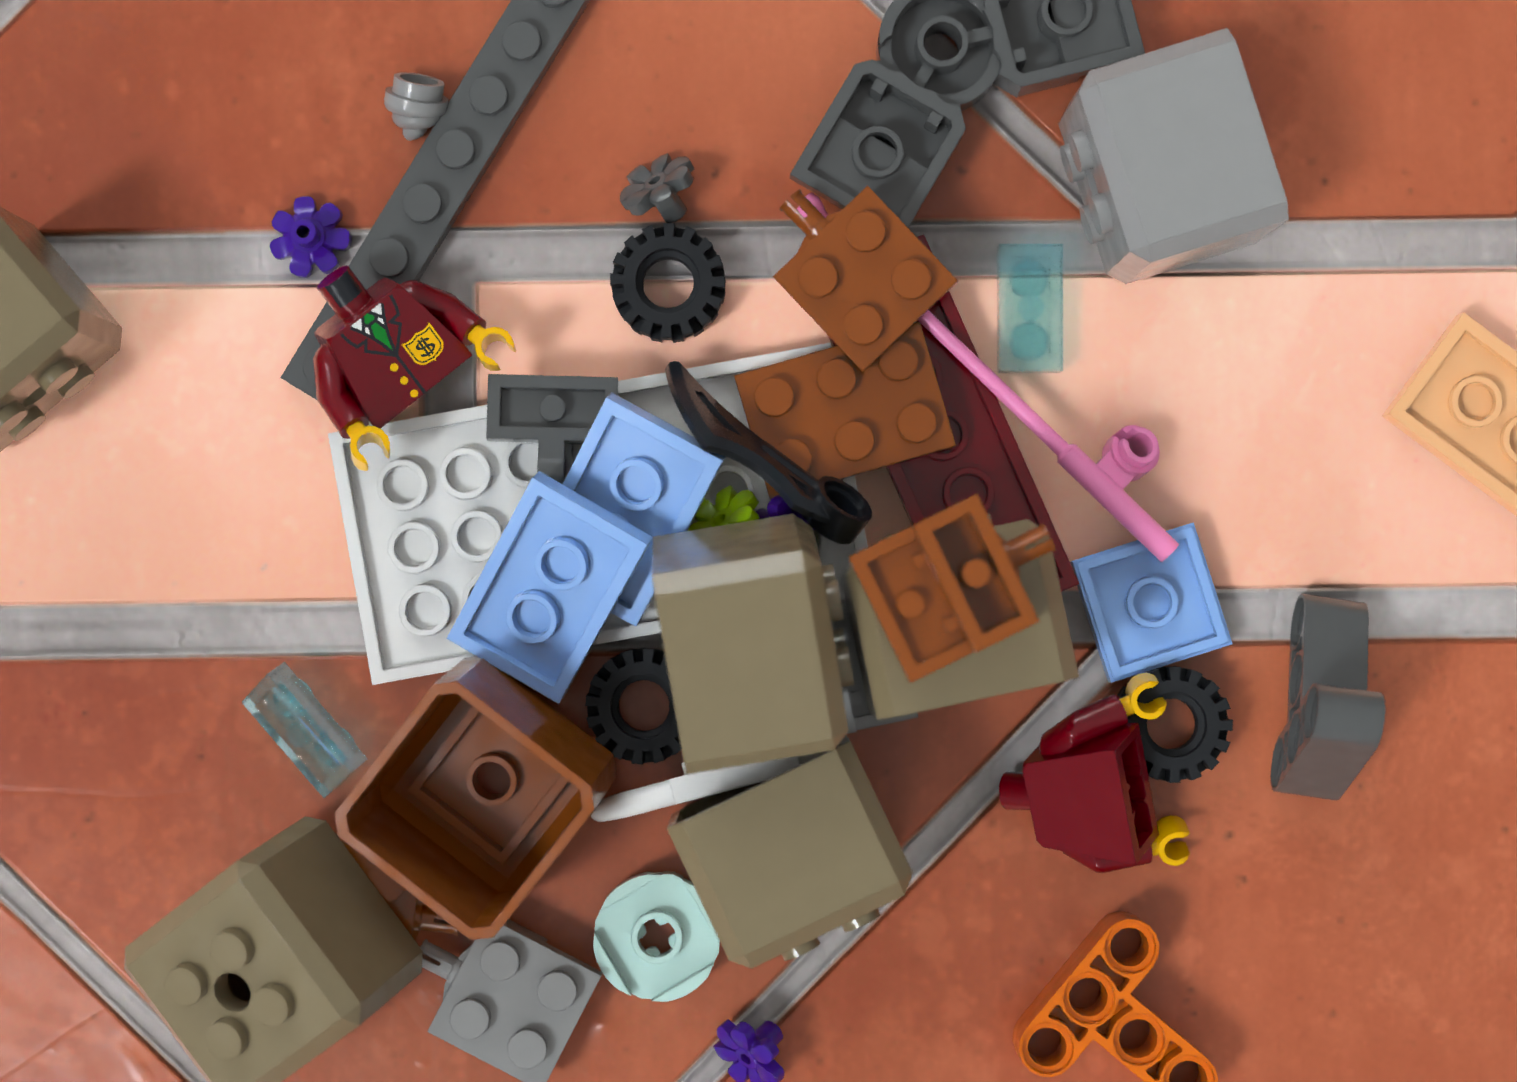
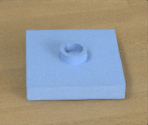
M1194 522L1166 531L1179 543V546L1163 562H1160L1138 540L1070 561L1079 582L1077 587L1108 682L1119 681L1233 644Z

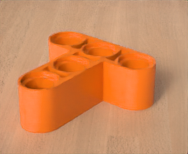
M1117 911L1107 914L1102 918L1020 1016L1013 1028L1012 1041L1016 1053L1030 1072L1041 1077L1051 1078L1063 1074L1073 1065L1091 1041L1094 1040L1144 1082H1169L1172 1069L1178 1063L1184 1061L1197 1063L1198 1077L1195 1082H1218L1216 1069L1212 1063L1192 1043L1132 994L1133 990L1154 966L1159 956L1160 945L1157 935L1152 928L1130 912ZM1125 928L1137 929L1141 937L1137 953L1126 959L1114 958L1110 950L1111 940L1114 935ZM1084 978L1098 980L1100 995L1093 1005L1086 1008H1076L1070 1004V990L1078 980ZM1136 1019L1147 1021L1149 1036L1144 1044L1134 1049L1120 1046L1119 1035L1125 1024ZM1043 1028L1057 1030L1060 1034V1042L1055 1052L1046 1057H1036L1029 1053L1028 1042L1032 1034Z

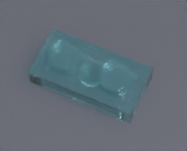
M999 244L997 246V373L1063 372V244Z
M285 662L269 672L241 702L323 798H326L340 787L368 760L357 747L350 733L339 726L314 697L308 684L299 679Z

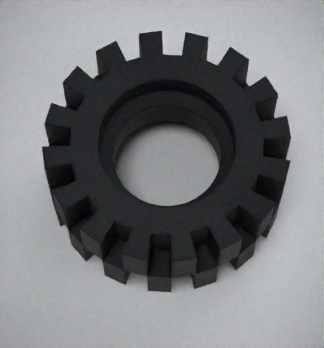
M663 223L664 227L655 229L651 225L643 228V233L634 238L633 235L624 242L625 247L622 252H617L613 261V273H610L612 297L623 320L639 335L642 336L643 334L650 337L652 341L661 343L663 340H673V343L683 342L686 337L692 335L696 337L704 332V328L710 322L713 323L718 316V311L725 298L726 280L720 255H717L713 244L706 237L703 239L697 235L696 230L688 226L685 229L677 228L675 223ZM662 260H675L684 264L690 270L694 285L691 295L684 303L676 307L665 308L654 304L648 299L644 292V278L647 271L655 263Z
M648 648L632 649L620 653L603 664L590 683L591 686L586 695L585 702L588 714L586 719L589 729L592 728L596 736L595 740L609 750L614 757L619 760L631 761V764L658 763L681 751L665 651ZM641 680L658 684L665 691L669 699V712L665 721L657 728L647 731L637 730L629 726L622 718L619 709L620 697L625 688L631 683Z
M1163 666L1145 672L1155 675L1159 683L1153 688L1143 690L1137 698L1139 703H1149L1159 697H1164L1165 700L1178 699L1191 709L1195 721L1193 734L1185 744L1177 748L1166 749L1158 746L1151 739L1147 729V719H1143L1135 713L1128 716V723H1139L1148 776L1169 783H1181L1180 780L1189 779L1192 781L1202 777L1201 772L1206 769L1212 770L1219 763L1216 759L1221 751L1226 753L1230 742L1226 741L1228 731H1233V720L1228 719L1226 710L1231 709L1227 698L1220 696L1218 692L1220 688L1212 680H1207L1201 673L1192 669ZM1125 686L1117 694L1120 698L1126 696Z

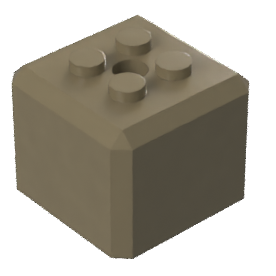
M0 207L1 452L14 440L19 441L34 432L45 421V414L63 398L73 397L90 384L95 377L94 372L120 351L122 327L35 225Z
M787 514L653 537L652 580L687 774L835 750L849 731L842 687L854 686V679L843 628L832 629L831 622L844 620L838 581L835 578L833 564L822 565L812 526L795 514Z
M987 514L992 523L991 515ZM1027 519L994 526V529L1007 542L1038 527V525ZM887 535V536L883 537L882 540H884V539H886V538H888V537H890V536H892V535ZM1049 535L1025 546V549L1027 550L1050 539ZM1051 551L1018 567L1021 584L1040 622L977 653L963 657L913 683L908 682L851 564H849L841 576L869 713L877 720L1079 678L1053 552Z
M846 735L835 750L828 751L768 781L704 797L671 815L667 825L668 833L729 961L754 968L781 954L784 961L794 959L819 946V936L842 926L844 932L860 928L881 915L878 910L879 907L905 896L913 872L853 745Z
M305 816L237 860L126 946L124 970L207 1082H282L360 1026L416 978L422 971L423 951L327 821Z

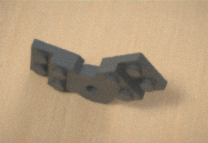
M894 0L888 7L881 23L876 47L877 61L872 59L856 63L790 173V179L841 209L868 185L909 228L963 137L966 127L961 111L980 101L989 92L993 84L1014 97H1020L1077 82L1080 76L1087 75L1091 70L1145 54L1132 1ZM934 34L947 35L956 43L958 54L949 60H937L927 53L924 41Z

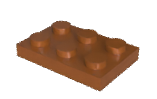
M920 322L910 327L864 372L858 368L839 346H835L734 375L749 429L817 480L824 476H832L842 480L956 446ZM764 480L769 499L771 500L773 497L779 495L777 491Z

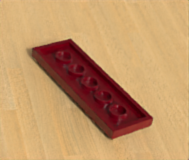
M925 235L918 236L917 238L932 253ZM948 291L929 311L978 357L950 291ZM921 324L956 446L886 467L911 525L978 494L986 513L991 515L993 527L1027 519L1038 526L1041 523L1044 524L1049 532L1050 539H1052L1056 550L1053 551L1061 592L1078 585V579L997 397ZM828 336V338H829V340H830V342H831V344H832V347L838 346V345Z

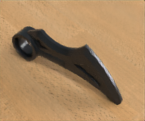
M672 361L665 368L666 377L676 406L704 451L731 458L756 473L777 491L790 509L803 514L809 525L828 540L838 544L849 545L856 539L872 518L871 507L861 493L843 480L832 476H824L817 480L735 418L693 378L680 362Z

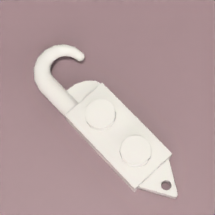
M826 752L687 774L683 762L681 763L684 772L683 776L606 797L600 801L590 816L597 822L612 821L768 781Z

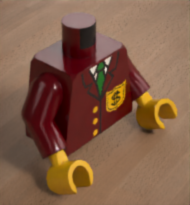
M345 265L330 273L317 286V290L336 314L314 332L320 344L313 357L316 398L341 437L351 439V459L359 470L368 471V463L359 452L360 447L364 444L375 443L379 445L386 458H390V441L387 434L381 428L469 359L472 353L466 346L475 345L476 354L480 362L490 371L500 370L499 365L485 355L488 345L492 342H504L516 353L515 343L506 330L499 327L486 329V321L455 295L420 281L409 280L398 284L385 277L366 290L350 267Z
M1150 673L1137 674L1127 683L1126 696L1119 699L1116 695L1112 694L1068 715L1042 734L1039 746L1024 761L1023 772H1005L1000 780L999 799L1001 805L1006 810L1031 811L1036 841L1044 848L1062 851L1063 854L1097 873H1106L1149 864L1152 861V857L1159 855L1164 863L1178 866L1184 864L1190 855L1186 842L1176 841L1168 843L1171 839L1184 838L1190 834L1185 820L1172 815L1163 817L1158 821L1156 820L1139 723H1128V716L1134 713L1143 719L1150 720L1158 718L1165 711L1167 703L1164 697L1156 698L1149 703H1139L1137 701L1138 695L1143 690L1153 688L1159 683L1155 675Z

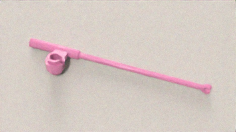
M811 192L805 196L824 217L829 215L817 195ZM798 206L797 210L806 218L807 214ZM929 310L918 320L1057 455V463L1160 562H1163L1175 551L1179 543L1123 490L1130 482L1139 480L1156 466L1159 460V444L1157 438L1150 430L1136 425L1123 427L1107 440L1102 450V458L1095 463L1076 444H1068Z

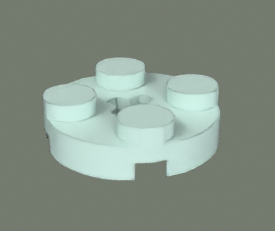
M645 872L624 880L606 897L595 920L593 949L602 973L615 988L630 996L633 994L641 999L668 1002L690 994L707 979L719 953L720 940L693 883L676 872ZM655 919L659 925L669 923L673 927L675 932L668 938L671 948L667 952L661 953L656 946L645 949L641 945L639 939L643 938L647 933L644 925L645 922Z

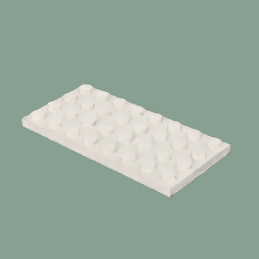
M831 342L686 368V370L727 411L748 427L734 375L831 348ZM666 372L618 381L619 397L694 437L676 406L668 385ZM487 405L388 422L381 429L387 434L390 441L389 459L384 455L382 448L375 443L364 444L359 449V452L368 463V471L359 470L353 464L350 451L351 439L342 438L339 432L328 433L372 685L448 672L464 658L477 657L448 640L447 637L531 479L537 474L538 443L487 441ZM565 443V479L583 444ZM726 457L704 499L709 500L715 505L716 494L723 488L731 485L737 493L742 490L753 492L759 500L758 506L754 509L755 512L760 508L767 509L770 499L764 479L746 466ZM855 476L842 479L858 491ZM694 518L691 525L698 521ZM865 527L849 545L830 541L814 530L822 565L833 564L841 600H845L841 576L850 564L847 557L868 548ZM655 595L637 626L611 613L593 645L661 633Z

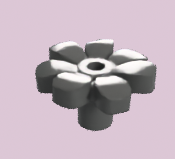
M668 153L661 155L652 162L651 171L645 166L640 165L626 176L630 185L625 187L620 193V202L632 215H643L652 207H656L666 223L676 222L687 211L678 192L690 187L693 183L694 177L691 172L695 168L687 157H677L672 160Z

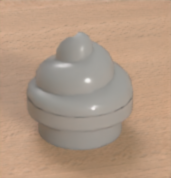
M400 72L394 74L393 86L385 89L384 105L388 111L392 112L393 122L402 128L403 136L406 140L412 141L423 136L427 129L434 126L439 117L445 114L449 100L443 96L445 83L442 80L417 73Z

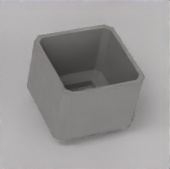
M1228 28L1089 71L1058 123L1065 144L1060 146L1062 163L1071 183L1077 182L1084 206L1080 207V218L1085 235L1090 244H1097L1106 274L1124 284L1256 244L1289 220L1288 202L1236 40Z

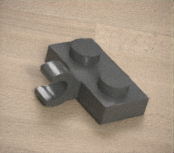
M488 374L486 439L493 442L538 443L537 473L540 471L563 484L565 480V443H584L606 397L611 393L618 396V377Z

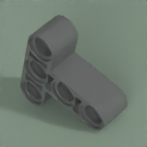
M1302 593L1297 598L1290 632L1287 724L1276 741L1271 764V788L1274 792L1337 801L1351 785L1380 743L1385 722V699L1381 692L1367 690L1369 614L1366 603Z

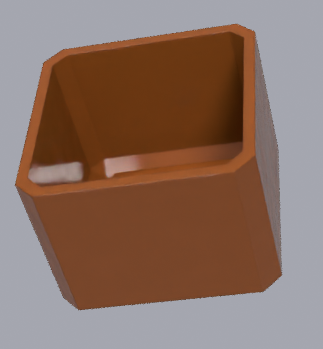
M464 658L431 686L334 814L337 834L348 845L470 940L494 938L607 793L617 778L615 758L610 751L522 682L494 667L484 658ZM486 762H495L502 765L510 776L509 790L501 794H493L486 791L478 780L480 765Z

